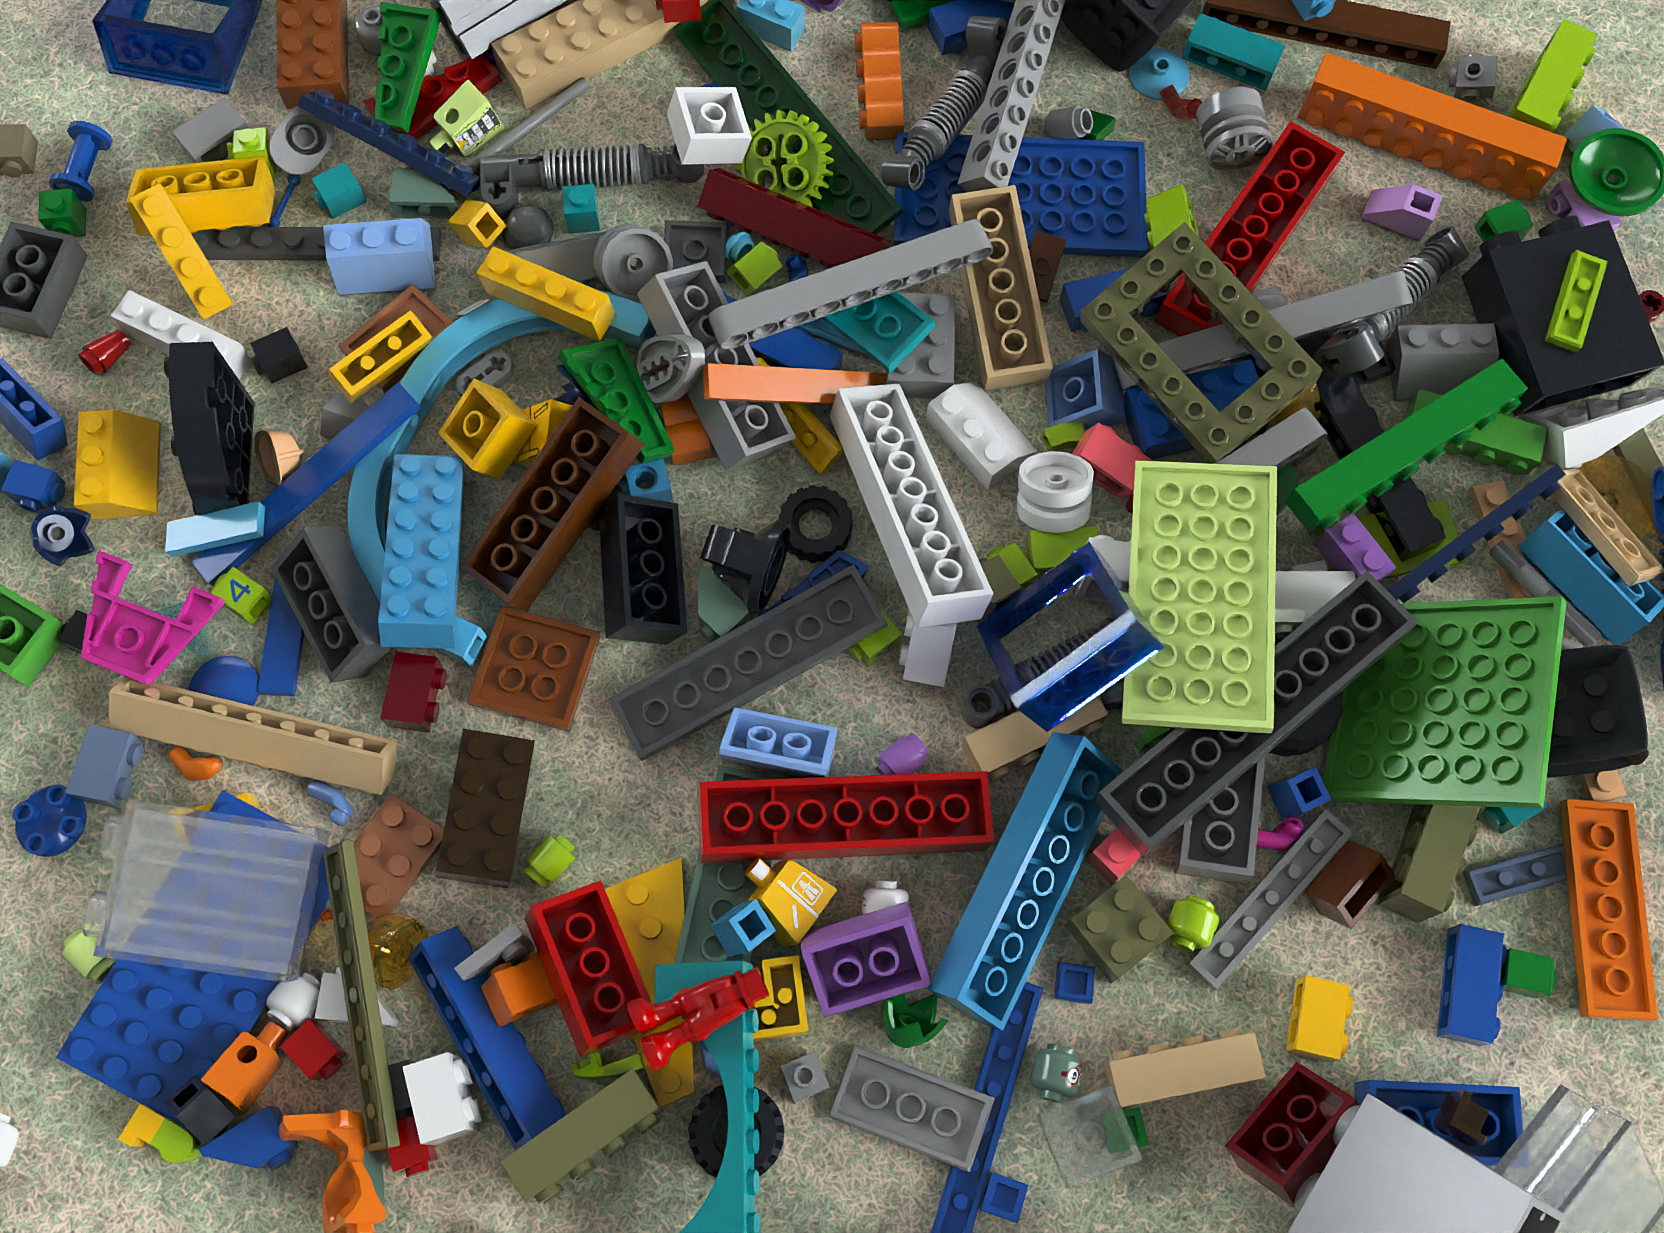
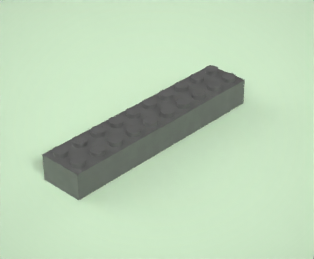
M1366 570L1275 646L1274 728L1272 734L1177 727L1099 791L1095 803L1139 853L1145 857L1402 641L1416 626L1418 621Z

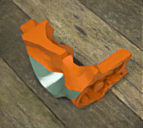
M347 1109L327 1114L283 1115L282 1123L279 1124V1135L282 1141H314L333 1151L336 1155L338 1168L333 1170L323 1195L322 1226L324 1233H374V1227L384 1222L387 1214L383 1207L385 1186L380 1154L377 1151L369 1153L367 1149L362 1113L350 1112Z

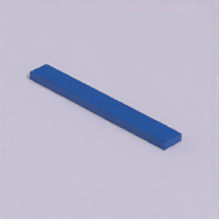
M399 382L396 383L260 502L265 506L263 537L206 549L192 561L207 583L214 587L221 575L228 573L232 567L237 569L415 414L421 406Z
M1026 982L1003 1031L993 1027L991 1029L973 1090L991 1096L995 1100L970 1173L950 1166L931 1233H972L1043 987Z

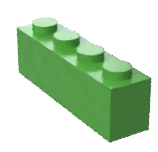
M1418 389L1408 402L1404 419L1442 395ZM1499 413L1495 416L1496 421L1481 432L1477 428L1470 432L1471 436L1458 447L1454 448L1451 444L1444 448L1445 453L1450 455L1462 454L1473 458L1479 464H1494L1506 468V471L1511 474L1528 475L1541 462L1548 428Z

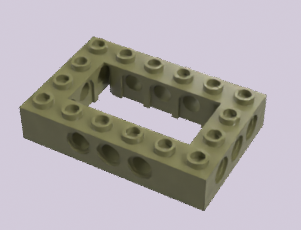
M1185 222L1080 310V322L1209 464H1216L1230 455L1313 385L1323 371ZM1182 273L1185 274L1184 283L1188 292L1191 295L1195 293L1211 310L1210 315L1213 319L1217 317L1233 334L1232 339L1236 343L1240 342L1256 359L1255 364L1261 370L1267 372L1221 412L1211 404L1132 317L1135 313L1139 315L1143 311V306L1160 292L1164 294L1169 289V284Z

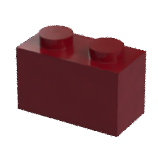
M395 651L380 717L387 727L429 733L431 723L437 722L440 708L439 703L436 702L438 689H444L447 677L446 669H443V665L437 657Z

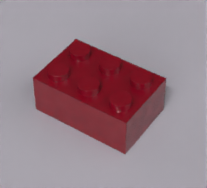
M1296 1061L1225 1147L1242 1171L1294 1207L1295 1198L1301 1185L1311 1175L1322 1173L1337 1146L1334 1143L1333 1134L1339 1118L1347 1109L1359 1105L1354 1097Z

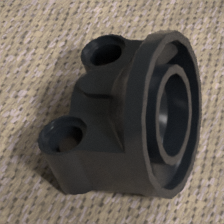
M777 520L756 534L739 528H734L733 530L714 524L711 525L700 559L712 564L711 569L718 578L739 586L749 612L762 614L774 593L788 552L791 523Z

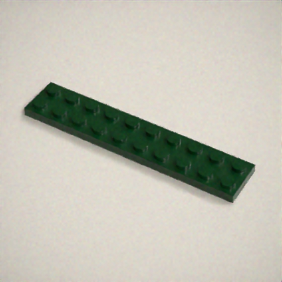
M709 0L700 8L701 20L684 21L673 30L676 37L713 82L723 87H736L746 121L754 131L756 130L755 119L765 123V113L773 115L776 119L777 110L785 112L786 116L791 110L798 114V118L803 114L809 117V123L813 121L819 124L817 132L822 131L827 134L822 143L832 146V149L826 152L825 155L834 159V162L826 165V169L833 172V175L824 176L823 181L829 187H819L818 191L822 196L821 199L810 198L820 211L876 235L904 213L902 207L728 0ZM782 135V136L780 137V142H781V143H782V139L784 138V135ZM801 138L793 144L794 154L798 153L802 148ZM768 142L766 146L772 151V143ZM785 159V162L781 164H787V159ZM799 171L794 177L798 185L803 181V172Z

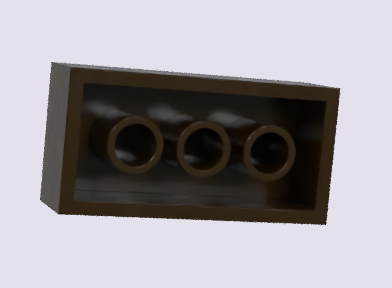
M463 728L435 878L508 888L512 876L535 740Z

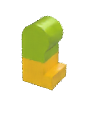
M144 1104L138 1106L118 1140L130 1147H143L146 1142L159 1149L161 1157L170 1163H190L200 1155L199 1149L203 1147V1144L187 1128L157 1113Z

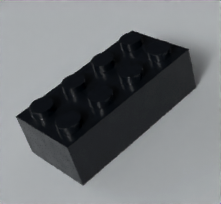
M616 494L598 510L606 638L667 645L687 633L678 503Z

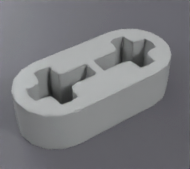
M501 351L491 352L463 372L456 382L460 396H463L467 390L466 385L472 382L473 379L496 388H500L508 382L514 373V366L509 355ZM495 363L500 366L503 365L504 370L502 372H499L497 369L493 370L492 365Z

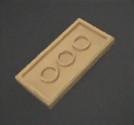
M1577 468L1563 470L1566 475L1558 481L1561 488L1553 493L1552 497L1628 586L1655 579L1664 572L1662 565Z

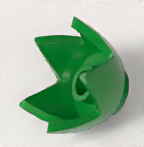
M905 993L887 998L883 1002L882 1018L889 1040L901 1048H911L933 1039L948 1023L946 1019H941L939 1022L934 1023L937 1011V996L932 994L912 1004L907 1003Z

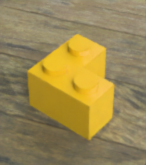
M799 955L762 960L764 983L769 996L755 1002L754 1009L758 1012L759 1026L758 1031L753 1033V1043L808 1035Z

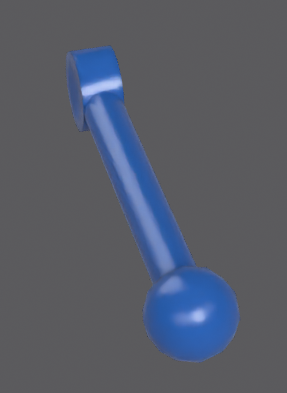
M290 174L287 177L289 185L274 216L270 217V222L267 223L268 227L280 226L279 219L295 186L301 183L299 175Z

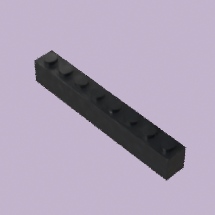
M1328 331L1295 341L1313 359L1314 353L1330 338ZM1321 373L1319 379L1302 393L1312 414L1328 433L1326 438L1339 460L1384 433L1378 422L1375 410L1367 404L1359 383L1350 374L1328 377ZM1400 477L1393 481L1394 485L1392 488L1379 497L1372 494L1366 498L1368 502L1365 504L1370 514L1376 516L1401 562L1437 548L1446 538L1441 522L1434 517L1427 505L1424 493L1416 487L1411 477L1404 481ZM1385 512L1389 521L1376 513Z

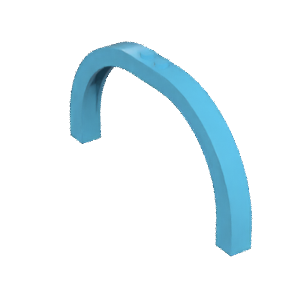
M601 291L608 294L616 313L604 337L610 339L621 338L625 345L640 350L642 344L646 340L653 338L656 334L643 305ZM499 298L478 307L448 326L414 360L400 384L421 408L356 464L349 490L347 514L352 552L379 602L387 535V502L392 483L394 454L406 453L444 388L461 369L480 354L502 342L528 333L572 329ZM456 616L454 649H432L473 667L489 637L479 626Z

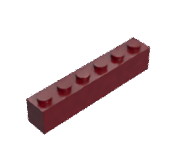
M721 168L709 170L697 206L707 210L706 215L719 221H724V218L735 223L734 227L746 233L758 232L763 235L762 239L774 245H780L781 243L792 247V253L801 257L808 258L809 255L820 259L819 264L829 269L888 249L891 242L888 239Z

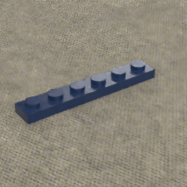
M316 89L313 92L301 94L298 107L463 195L479 190L480 177L473 174V170L470 167L459 163L454 164L445 159V155L442 152L424 148L417 144V140L414 137L394 132L389 129L390 126L384 121L364 116L359 108L334 100V96L327 91Z
M1558 464L1554 465L1388 588L1387 591L1397 601L1400 599L1402 603H1406L1420 592L1416 586L1426 579L1433 583L1448 572L1445 565L1454 558L1460 563L1475 552L1476 549L1473 544L1484 537L1488 542L1504 530L1501 524L1512 516L1517 521L1532 510L1533 507L1529 503L1539 495L1545 500L1559 490L1561 486L1558 481L1566 473Z

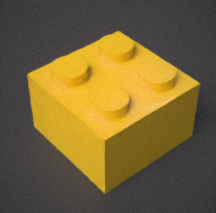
M473 379L438 434L472 470L501 479L537 425L502 390Z

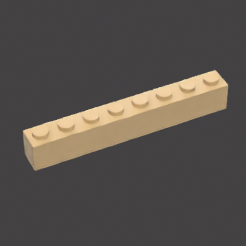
M125 677L109 691L110 729L130 732L133 735L155 739L165 744L188 747L197 752H208L224 756L230 760H241L257 764L263 768L290 772L299 777H310L326 781L332 785H343L359 789L365 793L381 795L395 775L397 741L157 682H152L149 686L129 677Z

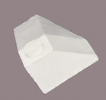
M1664 386L1621 393L1619 400L1587 399L1586 406L1567 409L1566 404L1555 405L1526 414L1525 420L1548 428L1543 449V455L1546 460L1558 464L1563 469H1575L1581 467L1582 463L1597 459L1664 414Z

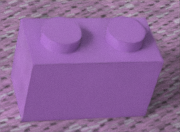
M1354 513L1326 530L1315 544L1335 571H1353L1356 579L1367 570L1380 583L1396 568Z

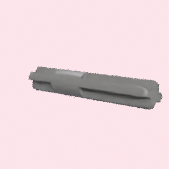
M1500 541L1490 550V556L1531 596H1562L1506 541ZM1565 599L1567 603L1564 627L1583 646H1593L1601 639L1602 634Z

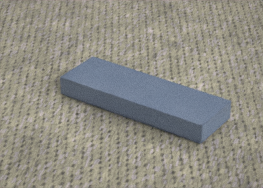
M1564 843L1462 872L1475 906L1567 881Z

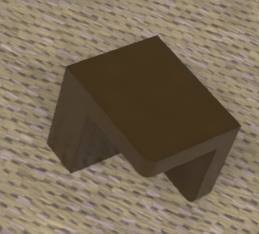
M1466 1090L1448 1092L1433 1126L1467 1146L1485 1145L1488 1137L1481 1134L1480 1131L1489 1110L1471 1101L1472 1094Z

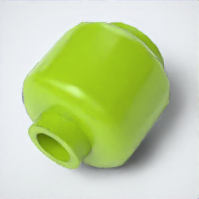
M1188 895L1186 899H1179L1175 902L1166 923L1174 932L1170 936L1174 939L1172 942L1173 946L1182 951L1193 953L1194 948L1205 949L1210 945L1219 923V917L1214 911L1215 907L1212 903L1194 895Z

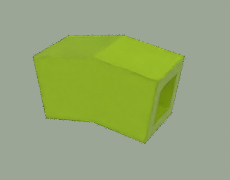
M1063 422L1045 428L1042 433V439L1048 452L1076 448L1084 434V423Z

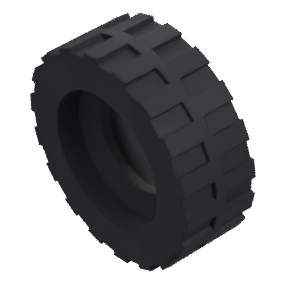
M811 485L804 489L802 487L796 493H791L787 497V501L781 506L778 520L791 523L788 552L791 555L797 556V559L807 560L810 563H816L817 561H822L823 563L835 552L845 550L848 546V541L852 535V511L848 507L846 499L842 498L837 491H832L825 486L815 487V485ZM810 510H821L827 513L832 521L830 533L822 539L807 538L799 528V521L802 515Z

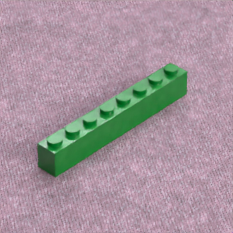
M1500 359L1296 487L1285 503L1310 534L1320 527L1326 531L1341 520L1339 515L1347 510L1350 514L1356 512L1368 502L1366 498L1372 494L1379 497L1393 487V481L1400 477L1404 481L1420 469L1418 465L1422 462L1433 463L1446 452L1444 448L1451 444L1456 448L1471 436L1470 432L1477 428L1481 432L1496 421L1495 416L1502 412L1505 416L1510 414L1521 405L1522 402L1519 398L1526 392L1528 387L1503 359Z

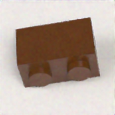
M1349 840L1312 882L1305 893L1319 914L1352 929L1396 876L1382 853Z

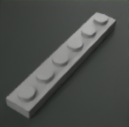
M1327 809L1323 810L1218 928L1210 945L1205 949H1200L1186 966L1213 991L1217 990L1352 836L1353 832Z

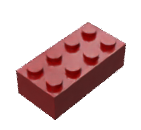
M601 880L532 905L524 919L580 1058L638 1034L639 1032L631 1020L627 1002L635 998H644L650 1003L652 1002Z

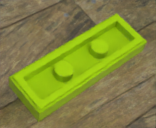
M1579 250L1571 254L1545 338L1546 342L1575 353L1582 349L1608 261Z

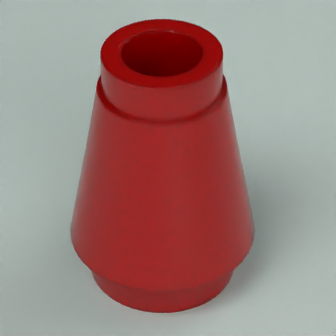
M117 329L115 332L83 346V351L78 354V357L93 374L98 375L102 371L107 373L132 344L129 338L121 330Z

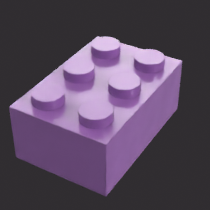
M908 901L808 931L801 941V952L824 1017L931 985L930 967Z

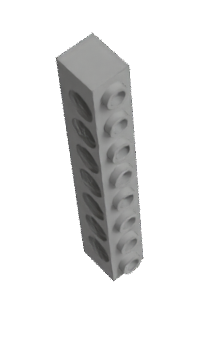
M1065 0L1015 1L957 183L967 192L1008 186Z

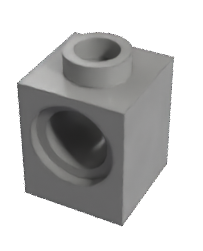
M816 1051L780 1066L794 1104L827 1091L830 1088Z

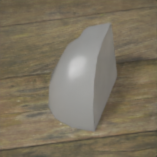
M336 392L322 408L320 436L333 439L368 409L369 406L358 399L350 404L343 394Z

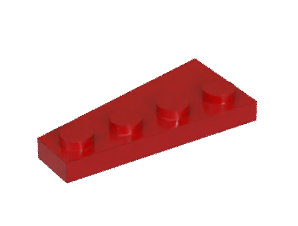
M480 54L474 59L465 60L445 68V73L438 76H424L408 133L394 132L407 134L418 139L438 125L433 118L434 114L464 82L469 80L483 95L502 82L500 73ZM372 97L363 102L366 109L375 118V99Z

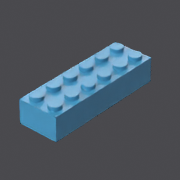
M394 454L378 618L381 647L454 649L465 487L464 461L460 457Z

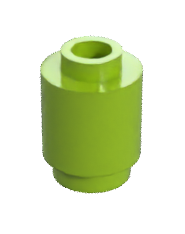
M549 834L526 859L528 864L523 870L541 887L545 888L549 882L553 884L576 859L571 853L576 847L562 834H559L556 838Z

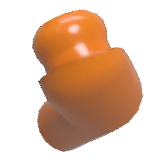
M182 746L174 748L168 754V759L186 779L191 781L208 780L213 778L214 774L219 773L222 769L221 760L215 755H209L206 758H192Z

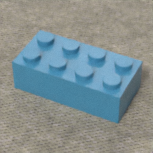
M1563 508L1517 545L1522 550L1524 558L1529 563L1537 565L1547 575L1548 582L1555 589L1561 590L1571 600L1572 606L1582 615L1587 616L1596 625V629L1602 634V637L1607 641H1611L1614 645H1621L1650 623L1664 607V596L1649 581L1628 586Z

